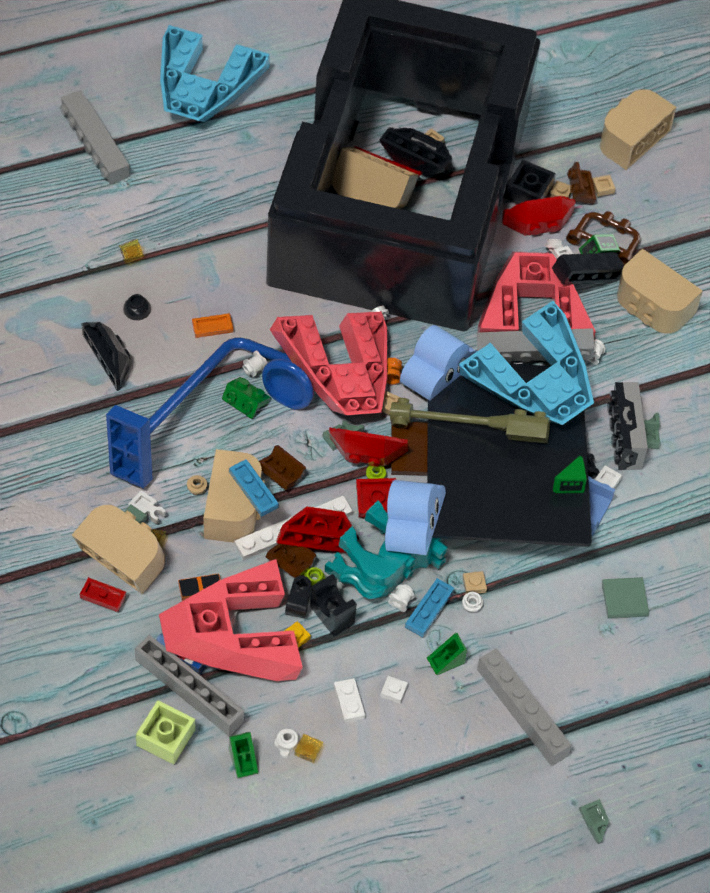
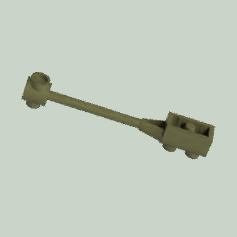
M398 398L397 402H392L390 408V421H392V426L398 428H407L408 423L412 422V418L480 424L506 431L508 440L547 444L550 430V417H546V413L536 411L534 416L526 415L527 411L516 409L514 414L480 417L413 410V404H410L407 398Z

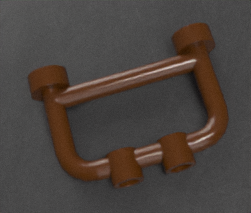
M609 211L604 212L603 215L597 212L585 214L577 227L571 229L567 234L566 240L572 245H578L582 239L589 240L593 235L583 230L591 219L600 221V224L605 227H614L621 234H630L633 236V240L627 250L619 247L620 252L617 253L624 265L633 258L632 254L641 239L639 232L630 227L631 222L628 219L623 218L620 222L614 220L613 213Z

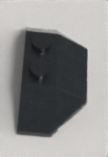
M388 127L379 139V142L393 161L418 170L424 176L442 173L452 161L445 143L414 128L394 129L393 127Z
M101 322L81 323L83 337L117 391L121 390L129 370V360L131 359L128 350L123 349L120 337L115 335L112 329Z

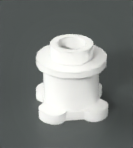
M594 340V358L587 359L592 364L598 365V359L606 351L602 341Z
M258 351L253 352L254 357L243 361L244 372L253 377L260 370L263 371L267 364V360Z
M406 584L398 585L396 592L389 595L388 603L400 611L406 612L409 600H413L415 597L413 589Z
M291 729L281 730L274 742L275 747L279 748L282 757H288L290 753L298 752L300 748L297 733Z

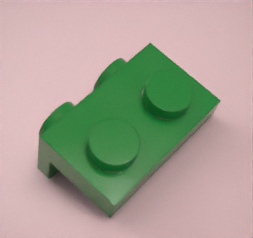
M241 377L228 382L222 395V400L251 419L255 417L258 408L268 404L271 398L262 389L256 388L247 379Z

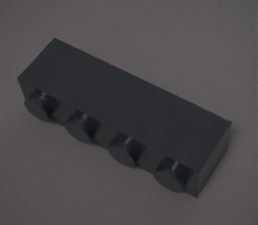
M616 252L563 254L557 258L552 269L563 285L617 282L622 275L625 265Z

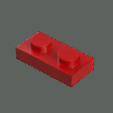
M88 577L79 595L83 600L118 612L126 597V591Z

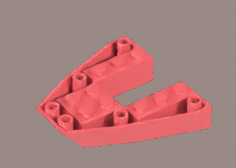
M511 252L494 281L478 323V332L519 331L517 297L552 298V301L565 313L571 329L593 328L594 337L596 331L574 285H563L552 269L557 259L552 253Z
M382 312L346 314L339 328L351 363L329 365L313 315L276 318L270 328L271 333L292 363L299 366L307 374L313 385V390L332 411L344 415L382 412L387 382V326Z
M277 560L269 561L224 578L160 613L159 618L166 651L214 668L273 681L296 680L303 667L294 631L233 634L228 610L279 607L285 593Z

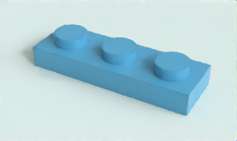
M247 459L229 468L230 475L261 517L279 508V503Z
M437 578L405 623V628L423 638L454 593L455 588Z

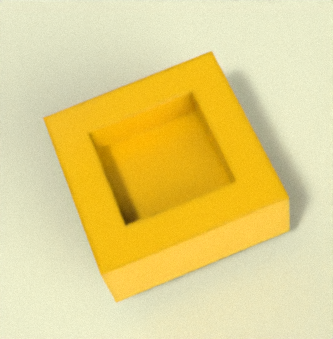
M298 621L284 630L294 631L298 648L311 639V635Z

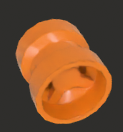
M387 358V384L394 385L400 383L401 360Z

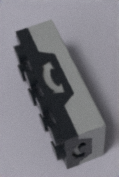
M615 382L614 390L610 391V401L607 403V411L611 413L609 427L613 429L611 442L612 446H615L616 449L614 450V462H617L618 470H642L648 446L639 382Z

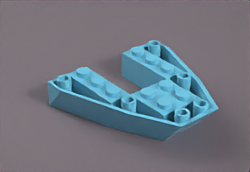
M169 25L162 41L160 74L164 111L206 122L233 103L269 69V53L236 44L218 82L191 75L190 73L203 49L202 34Z
M551 301L522 321V333L551 365V367L529 382L525 383L491 343L459 364L460 375L506 403L534 415L536 411L545 412L546 417H550V422L563 425L594 404L585 362L565 313L554 301Z

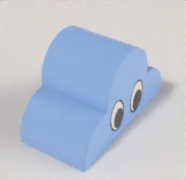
M432 325L419 338L415 346L414 355L408 360L402 370L400 382L431 401L460 376L459 364L477 351L437 325Z
M394 480L392 482L387 503L388 522L385 534L387 551L427 555L446 494L443 485Z

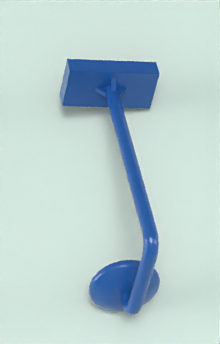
M243 337L228 339L149 419L117 405L106 414L110 474L141 488L147 486L153 479L150 434L232 350L243 349L252 353L258 351L262 357L272 360L263 368V384L268 394L275 401L288 408L299 410L310 405L314 395L311 380L299 366L292 363L286 353Z

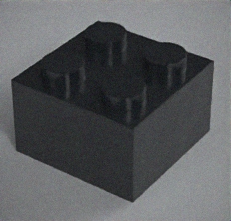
M522 159L507 184L505 199L520 204L525 201L547 198L554 186L556 173Z

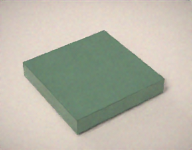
M643 577L602 580L608 619L646 617L649 615Z

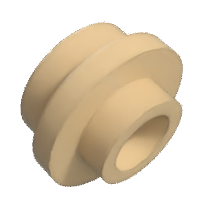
M192 476L187 481V488L192 494L200 495L206 490L207 481L202 476Z

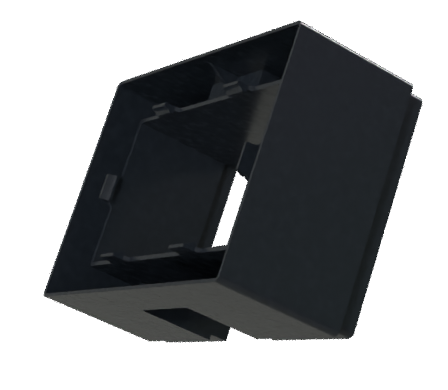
M343 0L316 75L314 122L312 124L302 121L299 131L296 132L268 212L266 284L270 287L368 310L384 306L385 309H388V314L458 331H467L505 200L507 184L512 175L529 114L541 43L540 39L536 38V31L400 0ZM366 89L412 99L416 103L415 107L417 109L437 113L438 108L443 106L481 115L450 220L332 194L334 188L332 183L337 160L342 148H346L348 143L354 140L359 124L357 116Z

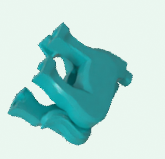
M378 500L366 511L365 521L379 528L381 534H386L388 513ZM351 526L340 537L339 547L349 555L351 561L357 567L346 565L341 554L337 552L334 555L335 559L333 562L328 561L325 564L324 572L328 575L334 574L339 582L343 584L354 585L363 597L368 599L380 598L394 591L405 579H410L417 568H427L432 564L439 569L446 562L444 555L448 551V547L441 542L442 538H432L427 555L387 551L384 541L380 547L379 554H375L361 547L357 541L356 531Z

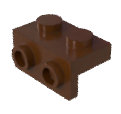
M575 162L569 168L567 174L570 180V191L573 199L577 202L594 204L597 199L591 171L581 170L579 162Z
M279 445L274 446L271 455L259 460L262 472L285 490L300 483L306 470V466Z
M277 544L267 551L265 558L270 561L276 559L281 569L296 578L297 576L305 575L312 568L317 555L306 547Z

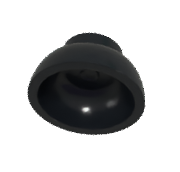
M134 294L125 301L123 312L131 320H143L149 316L151 306L145 297L140 294Z

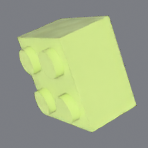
M157 700L136 733V746L175 764L195 732V719Z

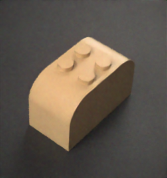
M644 89L634 91L627 98H623L618 106L609 110L605 118L600 141L602 153L627 170L671 131L676 106L653 91Z
M354 147L342 148L337 160L332 184L335 191L341 196L402 209L408 203L419 175Z
M642 249L623 268L617 300L623 308L642 320L644 324L649 325L658 332L668 334L681 329L696 314L703 290Z
M216 449L204 513V539L234 543L235 540L254 532L256 520H260L261 516L229 473L230 467L247 459L261 478V464L253 455Z
M102 505L95 508L74 531L72 537L82 551L143 594L165 565V555L156 536L151 532L152 529L146 523H138L135 520L136 517L129 511L123 512L113 505Z

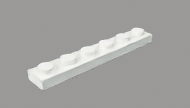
M344 496L315 507L342 511L346 513L347 517L352 516L353 512ZM290 518L235 540L234 545L243 561L278 544L276 539L280 529Z

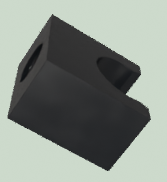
M331 574L311 586L310 607L334 637L355 624L357 603L353 599L346 602L342 598L337 588V578L334 574Z

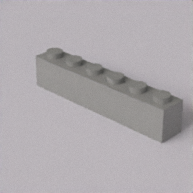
M79 90L61 97V113L63 116H67L70 127L76 130L78 140L83 141L86 152L91 154L94 165H98L102 177L106 178L109 184L130 177V168L127 160L83 92Z
M593 328L571 329L583 360L594 358ZM522 331L477 333V351L491 343L507 362L547 361Z
M148 635L135 648V660L229 737L244 723V710L177 656L166 651V648L151 635Z
M496 648L480 657L477 668L478 672L552 767L567 758L572 746L498 649Z

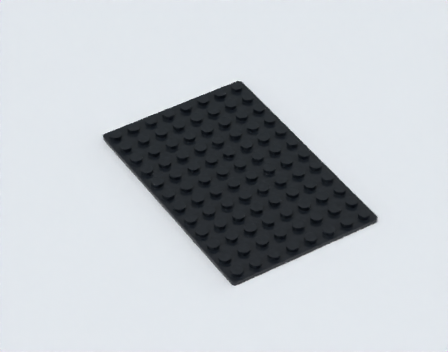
M509 363L525 383L551 367ZM461 375L431 401L428 400V411L480 417L514 414L515 410L519 409ZM585 410L563 425L550 422L548 444L508 440L506 431L492 428L488 425L427 419V483L443 485L446 491L432 538L591 546L592 534ZM526 413V415L534 416L531 413ZM579 456L583 457L587 478L584 493H555L553 491L555 477Z

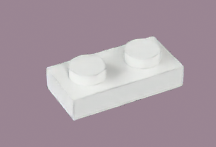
M355 678L334 682V689L344 723L365 719Z

